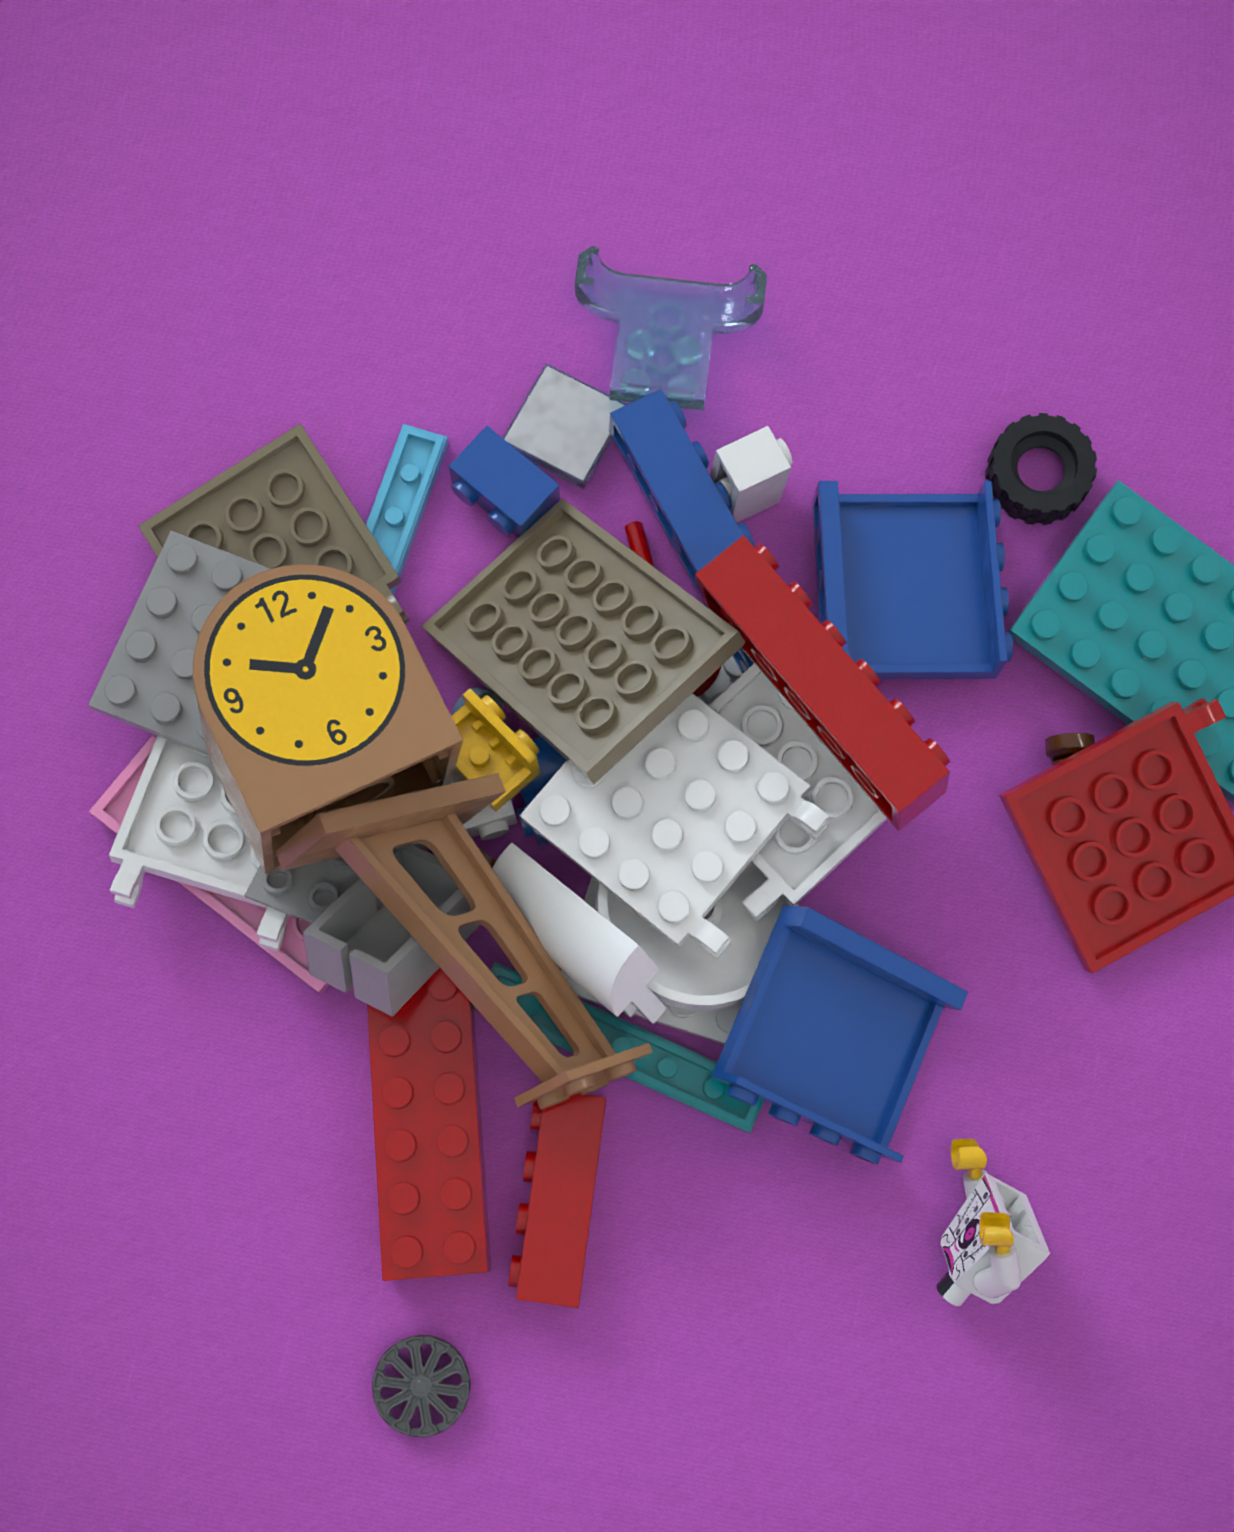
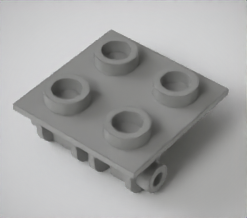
M342 857L288 870H282L280 867L267 874L264 873L260 864L244 896L310 922L309 927L359 876Z

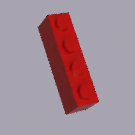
M577 1093L569 1096V1099L542 1110H540L537 1101L533 1102L530 1130L539 1131L536 1152L527 1151L523 1173V1182L532 1183L529 1204L521 1202L519 1204L515 1232L516 1234L525 1235L522 1256L512 1255L508 1287L517 1288L516 1300L579 1308L606 1097Z

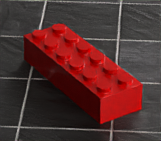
M743 535L695 574L703 604L740 632L745 641L741 649L757 665L765 677L791 705L897 831L901 830L946 793L950 771L945 767L950 763L948 756L932 738H928L924 742L911 728V725L915 723L913 716L897 698L889 702L876 687L881 682L873 669L861 658L855 663L842 647L847 643L839 630L829 620H825L821 624L810 612L809 608L813 606V603L805 591L795 581L787 585L776 573L780 566L771 552L761 543L754 547Z
M439 967L393 1017L367 1004L382 1281L487 1273L491 1271L474 1005Z

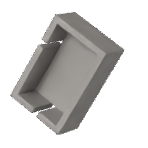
M411 844L393 848V854L397 861L440 911L451 916L470 912L468 901L435 855ZM360 877L303 931L311 976L345 993H348L354 987L356 999L392 1017L439 969L436 962ZM474 923L458 928L459 934L466 940L480 924Z

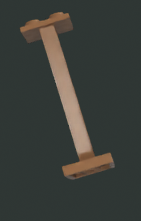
M499 773L318 813L276 850L282 870L342 857L542 1081L540 1085L514 1098L517 1108L537 1101L540 1110L561 1103L569 1099V1096L581 1092V1095H585L610 1085L611 1081L638 1071L634 1062L653 1053L650 1043L617 1054L615 1053L463 826V824L506 792ZM419 843L431 849L468 901L470 912L451 916L440 911L397 861L393 854V848ZM474 923L486 927L520 974L522 984L512 987L502 984L461 937L458 928ZM524 995L536 997L574 1050V1056L566 1057L560 1054L520 1007L516 998Z

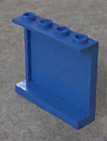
M818 481L812 500L819 622L822 624L825 620H829L839 630L847 643L842 648L855 663L860 658L863 659L873 669L879 679H996L1006 662H1010L1012 659L1013 639L1011 633L1005 632L1003 616H1006L1008 613L1009 594L1007 588L1001 587L1000 572L1003 571L1005 563V549L1003 543H997L996 528L999 526L1001 519V505L999 499H993L992 482L984 481L978 494H839L838 481Z
M783 905L711 1077L729 1085L726 1094L736 1100L751 1106H755L758 1100L771 1105L768 1115L780 1121L797 1126L799 1120H802L812 1125L809 1134L822 1141L838 1146L840 1139L852 1144L849 1153L862 1160L878 1165L881 1157L901 1163L904 1155L889 1149L888 1146L943 1008L962 1010L968 991L809 907Z

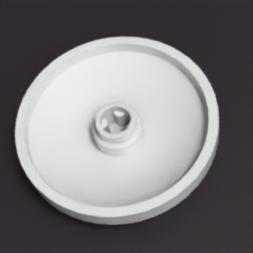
M750 862L704 917L705 920L717 926L730 938L731 944L719 959H716L690 936L679 948L599 882L595 895V910L635 941L660 968V971L646 986L662 1003L688 1010L721 1009L744 1000L783 905L792 906V904L783 896L757 922L743 907L742 902L759 888L767 878Z

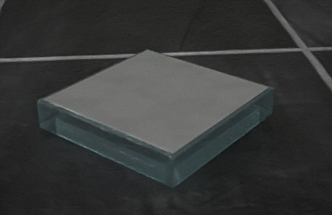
M546 363L503 439L533 464L585 489L613 440L609 432L610 412L627 404Z

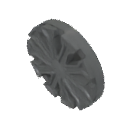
M431 1335L407 1337L391 1346L380 1358L372 1382L373 1398L379 1415L392 1429L413 1437H430L443 1432L453 1425L463 1413L471 1390L470 1373L463 1356L449 1342ZM423 1344H431L432 1347L427 1363H423L421 1346ZM404 1348L410 1350L412 1367L399 1356V1350ZM447 1353L452 1358L451 1364L437 1370L436 1366L441 1355ZM392 1364L403 1375V1378L386 1376L384 1373L386 1365ZM454 1373L461 1375L462 1383L460 1385L443 1383V1379ZM383 1387L401 1389V1392L385 1399L382 1396L381 1389ZM440 1395L456 1396L459 1400L456 1408H451ZM407 1401L401 1417L396 1419L390 1413L391 1409ZM430 1405L443 1416V1422L437 1425L432 1422ZM417 1407H419L422 1423L420 1428L411 1427L410 1424Z

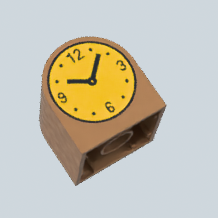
M315 564L285 565L260 572L244 580L231 589L212 609L203 624L195 646L193 657L194 689L209 757L265 874L281 867L276 850L318 813L451 784L463 739L402 618L392 604L370 584L350 573L328 566Z

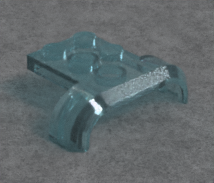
M591 246L580 253L575 277V295L578 301L592 314L609 321L619 322L609 400L631 403L662 388L669 403L676 401L680 408L704 411L713 333L724 334L742 331L751 327L760 319L764 308L767 274L757 264L749 265L747 275L740 281L730 284L626 274L607 267L601 261L599 248L596 246Z

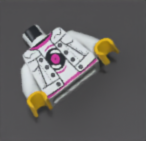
M954 1139L950 1146L951 1162L955 1170H968L962 1176L967 1200L942 1235L941 1246L949 1270L936 1287L940 1295L955 1306H961L971 1293L991 1304L1000 1303L1012 1291L1019 1288L1020 1283L1050 1255V1252L1027 1195L982 1170L986 1167L987 1157L975 1139Z

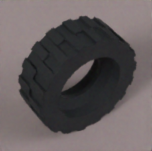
M1039 413L1038 416H1031L1029 414L1021 417L1020 421L1016 423L1013 421L1006 427L1004 433L1000 434L987 460L989 464L985 470V479L992 482V494L995 499H999L1001 509L1003 508L1008 512V516L1015 520L1017 518L1021 519L1026 524L1042 523V525L1052 524L1055 520L1059 519L1061 521L1067 518L1072 510L1075 512L1093 486L1092 482L1096 478L1097 468H1095V462L1097 461L1096 451L1092 450V442L1088 435L1085 436L1080 431L1081 428L1078 425L1069 423L1065 420L1066 418L1059 415L1054 417L1049 416L1048 413ZM1033 448H1046L1057 454L1064 466V476L1061 483L1047 491H1037L1025 485L1018 474V461L1026 451Z

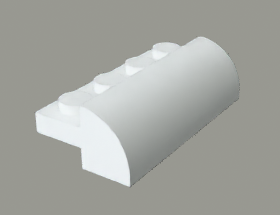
M511 843L499 856L492 869L538 936L552 960L615 1016L618 1017L624 1012L629 1017H632L638 1011L654 1024L667 1008L646 985L660 971V968L635 941L515 844Z

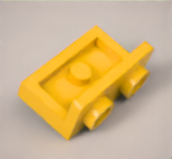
M469 688L462 694L465 705L451 716L463 739L455 771L464 780L499 773L506 792L489 804L497 812L540 774L536 756L539 753V749L524 731L519 729L514 733L503 722L506 716L492 698L486 695L480 699Z

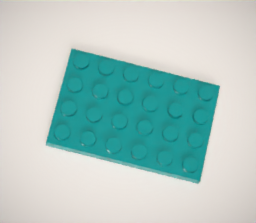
M1118 480L1107 492L1007 632L1011 633L1012 639L1127 725L1170 702H1179L1182 709H1185L1201 698L1206 699L1207 702L1218 699L1226 718L1194 734L1224 797L1234 803V565Z

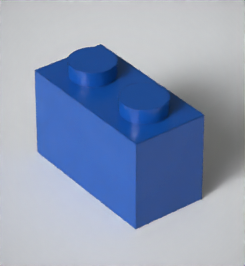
M487 425L448 466L453 483L451 486L453 492L467 505L472 507L477 503L488 512V521L505 536H509L512 532L519 538L560 501L559 484Z

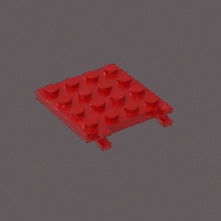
M1201 698L1185 709H1182L1179 702H1170L999 794L1085 971L1094 973L1234 896V815L1194 734L1226 718L1218 699L1207 702L1206 699Z

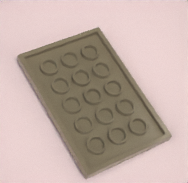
M563 498L422 625V628L432 640L593 784L598 782L745 644L737 629Z

